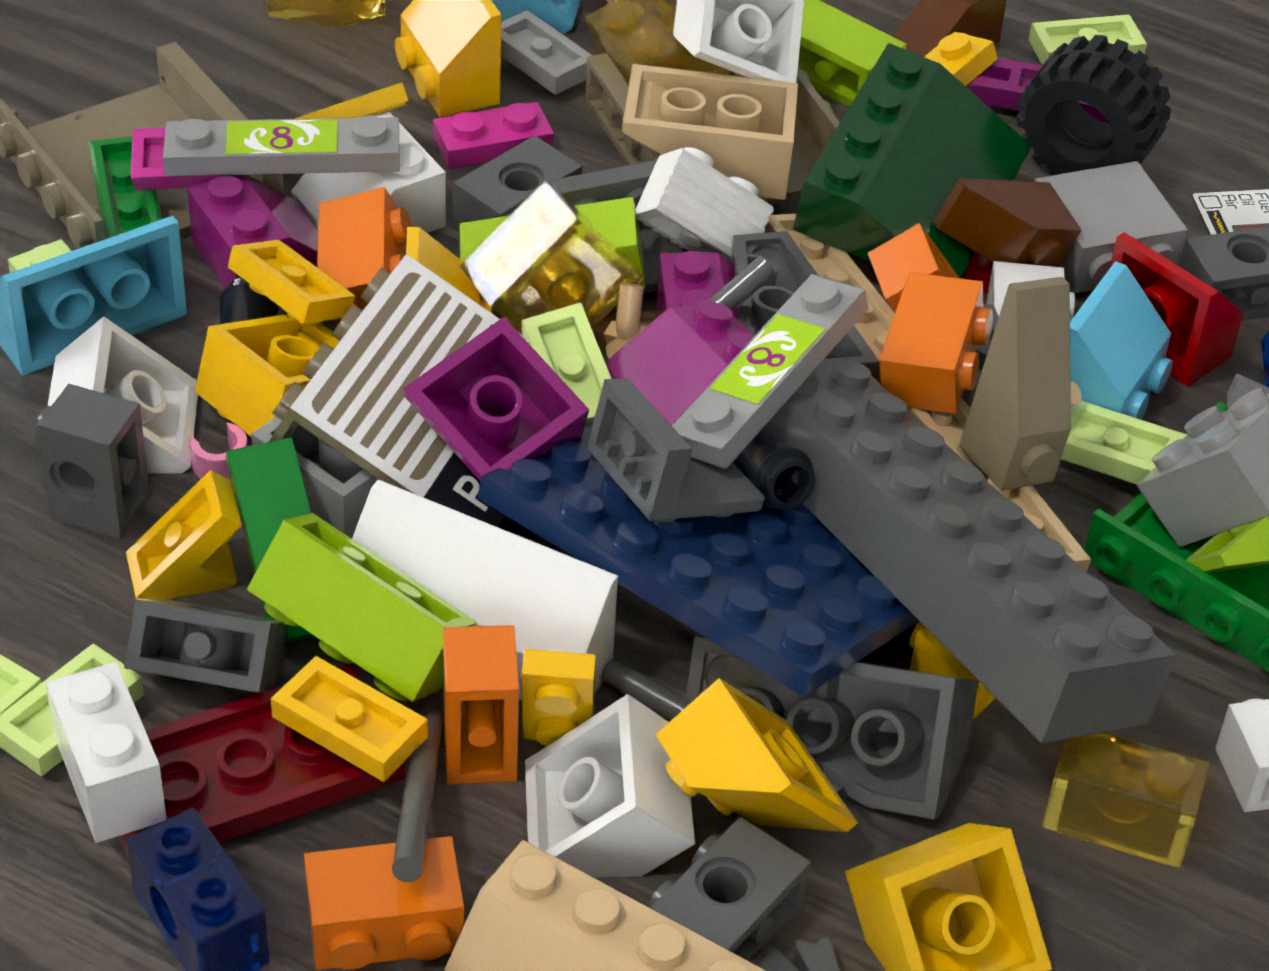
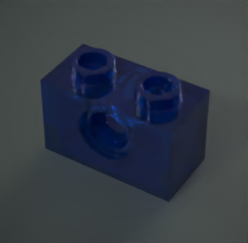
M194 807L126 838L134 894L185 971H255L270 963L265 908Z

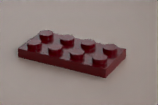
M352 664L339 668L361 681ZM281 686L145 730L160 765L167 821L118 837L133 872L404 780L405 761L383 782L272 717L271 698L283 687Z

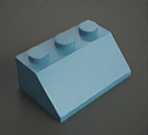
M174 216L0 277V346L22 376L54 365L56 355L103 316L130 335H135L187 315L179 223Z

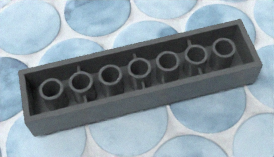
M847 359L837 360L834 364L818 365L759 432V434L802 450L810 458L815 474V484L812 493L803 504L1040 743L1149 724L1177 654L1154 634L1152 627L1147 622L1134 616L1116 600L1102 581L1090 576L1070 558L1059 542L1047 537L1024 516L1020 506L1007 500L984 479L983 473L978 468L966 463L945 443L941 434L928 428L907 409V404L901 398L892 395L873 378L866 366Z

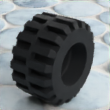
M1094 35L1090 42L1085 36L1073 38L1069 45L1064 42L1059 46L1027 84L1017 105L1021 109L1016 116L1017 127L1025 130L1021 137L1035 151L1032 158L1039 165L1042 163L1048 165L1051 168L1049 172L1051 175L1138 161L1140 165L1143 163L1167 128L1165 124L1170 119L1171 107L1165 105L1170 99L1168 87L1159 85L1163 75L1157 67L1150 68L1145 63L1149 57L1139 50L1134 54L1127 49L1129 43L1117 39L1114 44L1108 43L1107 36ZM1079 101L1088 103L1098 109L1109 123L1099 121L1090 116L1082 108Z

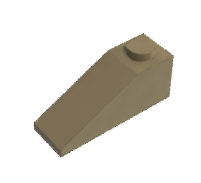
M1063 277L1011 283L1008 285L959 443V447L1001 491L1053 482L1071 431L1070 284Z

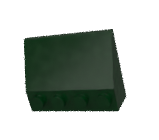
M888 43L805 179L793 230L871 262L868 252L920 223L953 270L962 279L976 251L940 231L933 222L934 218L960 178L1014 181L1029 153L1031 145L940 63L920 56L913 51Z

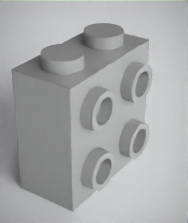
M1138 161L1035 178L1034 182L1051 183L1082 230L1068 250L1065 259L1057 266L1064 268V279L1070 284L1072 292L1078 293L1096 288L1110 269L1116 238L1123 232L1179 266L1188 229Z

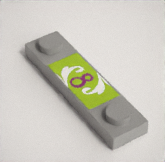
M369 115L359 118L211 121L187 119L184 121H166L163 148L165 176L400 172L399 117Z
M811 274L672 425L693 449L691 457L727 469L869 308L865 289Z

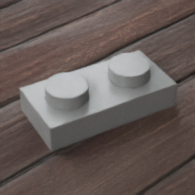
M526 10L501 22V57L556 95L586 80L587 57L593 55L533 13Z

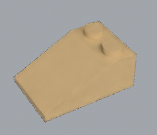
M632 64L622 133L661 155L685 147L701 150L714 160L712 168L726 177H739L754 184L759 189L757 197L760 199L785 200L794 144L798 83Z

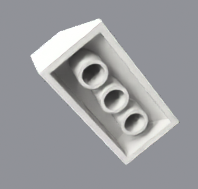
M381 480L376 481L370 489L352 538L354 541L477 622L476 626L514 625L519 699L522 700L521 673L524 649L596 655V693L603 683L601 681L603 670L608 662L613 659L618 575Z

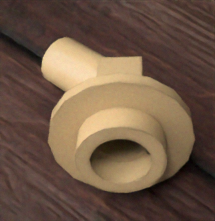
M627 283L620 284L616 321H611L604 332L608 359L651 324L649 321H640L644 286Z

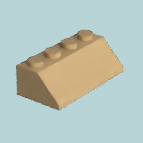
M525 840L518 844L480 889L444 971H766Z

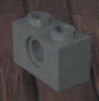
M534 135L452 182L453 228L460 232V223L550 210L551 180L582 174V165Z
M1269 227L1186 238L1179 267L1224 295L1244 312L1242 320L1269 317Z
M68 383L52 406H46L42 410L35 427V439L40 444L44 469L42 485L47 490L51 519L122 539L150 499L140 403Z
M162 598L136 599L124 668L258 693L278 688L280 684L290 625L284 624L285 622L278 621L275 618Z
M739 817L720 837L716 835L708 837L697 850L691 867L676 882L672 880L665 881L653 894L647 907L748 961L757 958L805 906L811 861L742 817Z

